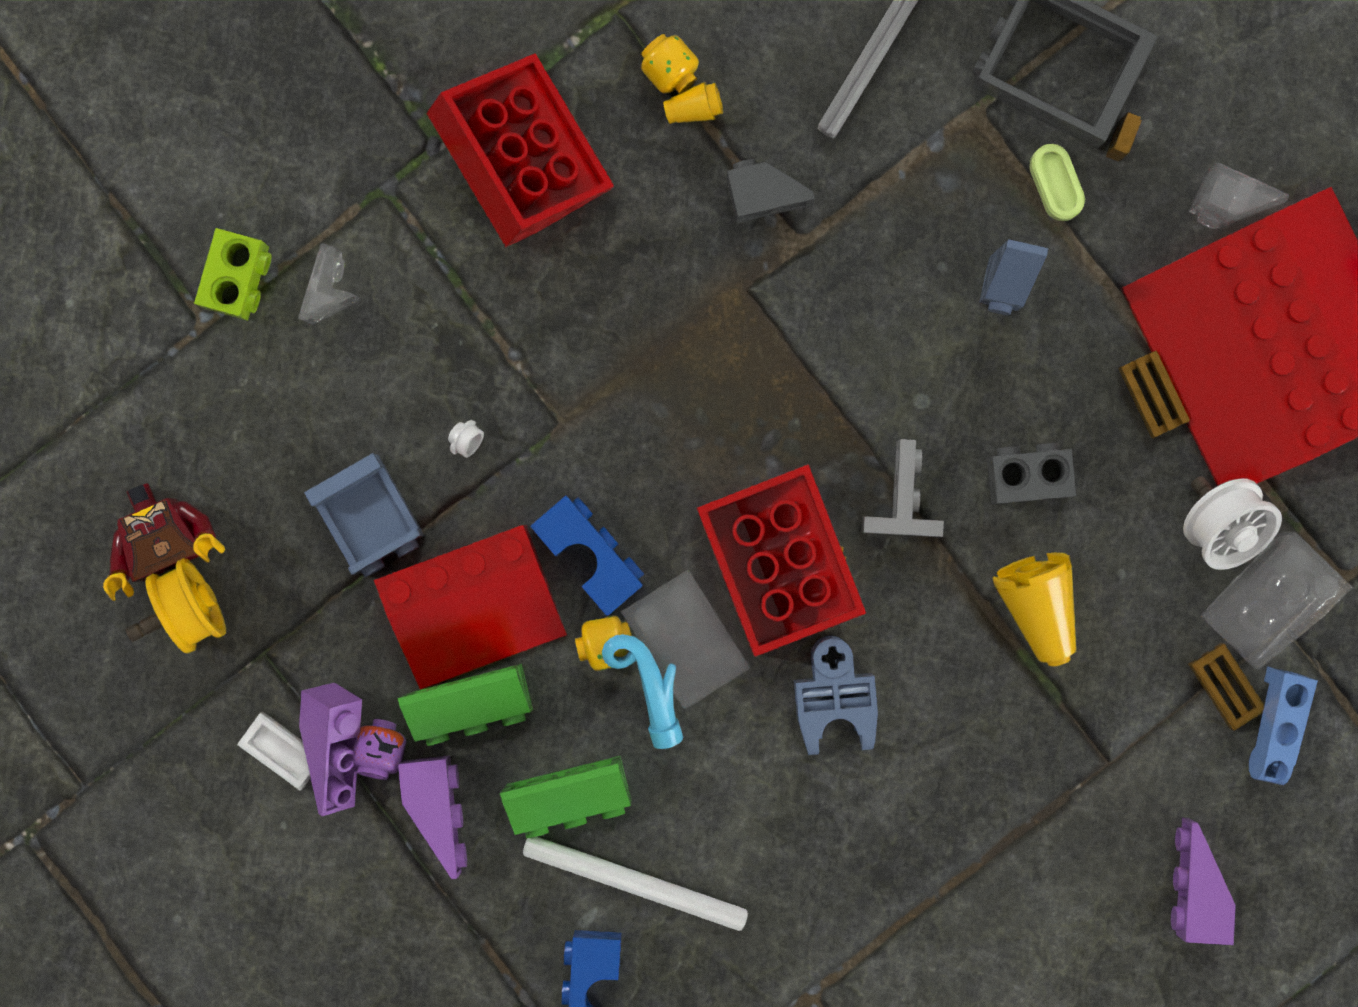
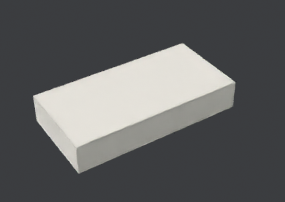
M261 712L237 745L301 791L311 779L303 741L270 716Z

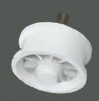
M1202 476L1192 481L1191 487L1201 499L1188 513L1184 522L1183 532L1191 544L1202 547V557L1211 568L1218 570L1230 569L1251 560L1262 552L1278 533L1282 522L1281 512L1274 504L1262 500V490L1253 480L1235 479L1225 482L1214 489Z

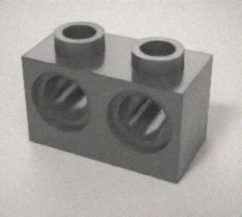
M1059 443L1036 445V452L1022 454L1020 446L998 448L997 456L987 458L991 505L1076 496L1072 449L1060 450ZM1047 460L1053 461L1059 469L1058 478L1054 482H1049L1042 476L1041 468ZM1007 464L1015 465L1020 471V480L1015 486L1006 484L1002 478V471Z

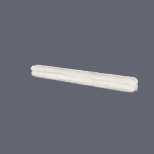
M540 837L527 838L523 848V855L531 859L738 931L744 928L748 917L747 910Z

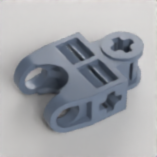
M832 635L821 637L814 643L811 649L813 678L793 680L796 714L808 755L819 754V739H822L826 725L836 719H844L853 724L854 730L859 735L861 750H873L878 717L875 676L872 673L854 674L852 650L841 638ZM831 646L838 653H842L841 658L835 659V666H830L826 660L821 659L822 655L828 654V647Z

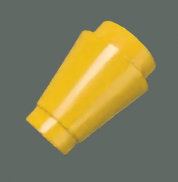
M703 82L669 100L663 101L669 124L715 120L716 115L723 114V106L716 83L707 85L706 82Z

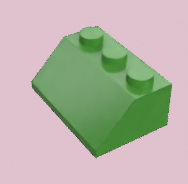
M522 664L417 690L398 698L400 709L414 741L425 739L427 746L450 740L448 733L464 730L465 736L487 731L486 723L502 720L503 726L523 722L526 720L525 713L533 710Z
M621 756L508 783L500 792L501 800L514 834L525 833L526 838L549 833V826L563 823L564 829L584 825L587 823L586 817L600 813L602 819L625 814L624 807L631 806L632 802Z

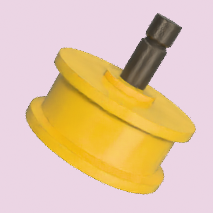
M185 558L176 562V569L162 576L151 574L146 577V589L155 613L125 629L129 639L135 642L144 637L145 634L148 635L163 627L176 646L186 654L196 650L197 642L211 635L220 638L226 634L225 621L213 590L198 569Z

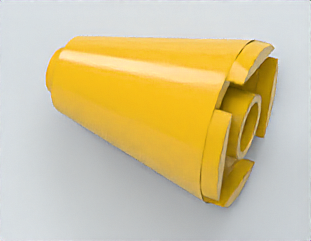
M1053 552L1046 553L1048 561L1036 562L1035 557L1031 556L1013 562L997 571L998 577L993 576V582L1038 661L1047 662L1048 666H1059L1071 660L1070 656L1076 652L1072 563L1069 555Z

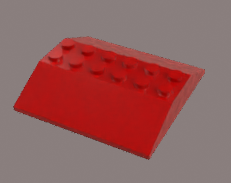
M1332 187L1275 212L1120 288L1151 352L1157 351L1189 417L1190 421L1187 422L1188 428L1217 486L1235 479H1250L1256 484L1358 437V240Z

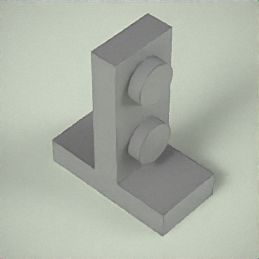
M900 439L896 441L892 518L861 517L860 533L943 537L944 521L912 519V513L919 512L920 489L914 488L915 473H920L922 468V449H916V440Z

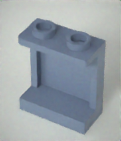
M370 454L304 492L311 506L318 509L350 565L348 570L351 575H357L362 572L366 578L385 567L382 560L394 553L399 558L409 554L420 547L417 540L425 536L380 456L377 454Z

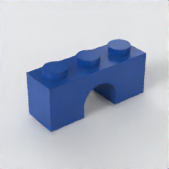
M566 495L530 527L555 556H559L568 547L575 544L586 545L595 553L597 558L596 572L581 587L605 615L608 616L644 585L639 580L644 573L630 557L623 561L615 552L614 548L619 544L605 527L597 531L588 519L593 513L579 497L572 501Z
M575 930L573 941H565L564 965L571 966L570 981H563L562 1005H569V1007H595L587 995L589 987L599 980H618L622 933Z

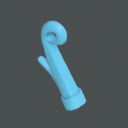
M624 634L610 638L602 649L603 660L608 666L621 669L632 665L635 661L637 662L650 720L648 730L653 746L657 749H666L679 744L683 740V734L679 721L675 716L673 705L676 665L670 663L662 679L660 670L650 650L642 641L634 636ZM618 649L629 650L623 657H616L614 655Z

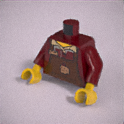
M149 483L139 485L126 492L135 512L117 520L118 529L113 535L109 577L104 581L103 588L112 601L116 600L115 593L120 588H122L127 597H131L134 595V589L128 582L130 578L132 582H144L146 577L151 574L159 575L175 568L176 562L182 558L191 561L201 557L208 563L210 562L208 553L211 552V548L214 547L222 554L225 551V547L216 539L215 532L206 514L188 502L178 501L174 498H166L156 502Z

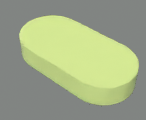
M1046 144L1041 146L1031 157L1030 172L1048 215L1055 220H1071L1083 209L1085 195L1070 156L1059 145Z

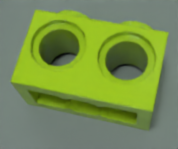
M216 228L194 304L203 309L248 321L250 313H255L259 306L261 292L257 288L261 275L266 276L270 268L272 256L271 253H268L269 246L261 240ZM241 248H248L250 253L249 260L243 266L236 267L233 263L235 252ZM236 285L239 290L238 298L231 304H224L222 299L224 290L228 286Z

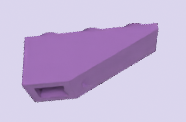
M336 683L301 691L299 728L318 813L321 816L355 807L357 767L354 766L355 764L352 760L355 754L352 749L360 733L362 699Z
M450 755L403 760L398 764L402 805L450 878L457 879L462 872L461 867H467L465 843H459L457 828L463 827L461 804H455L453 790L454 788H459L457 764L451 765Z
M1182 817V827H1178L1175 834L1176 850L1180 851V865L1175 867L1173 873V886L1175 891H1178L1177 906H1173L1171 911L1172 929L1176 930V935L1185 942L1233 945L1236 905L1199 824L1189 818Z

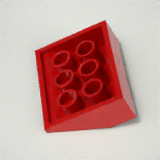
M536 53L441 92L426 113L505 247L541 231L614 187Z
M809 465L696 508L754 657L866 614Z
M527 525L512 528L374 580L387 618L420 690L567 635Z

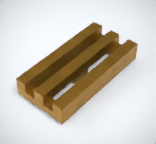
M1157 351L1118 368L1151 438H1155L1190 421ZM1146 363H1150L1153 372L1164 392V395L1175 415V419L1173 420L1155 385V382L1146 366ZM1138 369L1163 425H1157L1132 370Z
M1220 643L1214 647L1215 649L1210 652L1207 651L1201 655V658L1190 662L1188 665L1230 730L1235 731L1263 713L1264 704L1226 645ZM1221 657L1253 706L1251 710L1248 711L1215 661L1216 658ZM1207 665L1239 713L1240 717L1237 719L1204 670V666Z

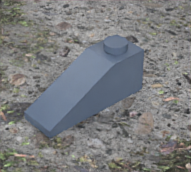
M1008 239L989 257L979 303L989 305L988 311L1002 315H1011L1012 310L1018 311L1024 307L1047 257L1048 248Z

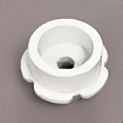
M469 420L465 424L459 422L453 427L448 437V441L452 443L450 451L453 454L460 453L467 458L478 449L483 440L484 432L475 426V421Z

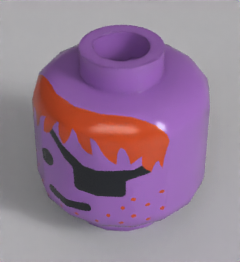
M374 719L372 725L360 727V733L352 749L355 752L352 760L355 764L354 766L358 767V774L374 779L387 780L389 774H395L399 771L398 764L403 760L407 742L404 735L395 731L397 724L386 720Z

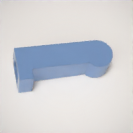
M1267 666L1264 682L1269 683L1256 746L1251 752L1249 759V772L1253 779L1284 785L1290 779L1293 767L1296 765L1318 680Z

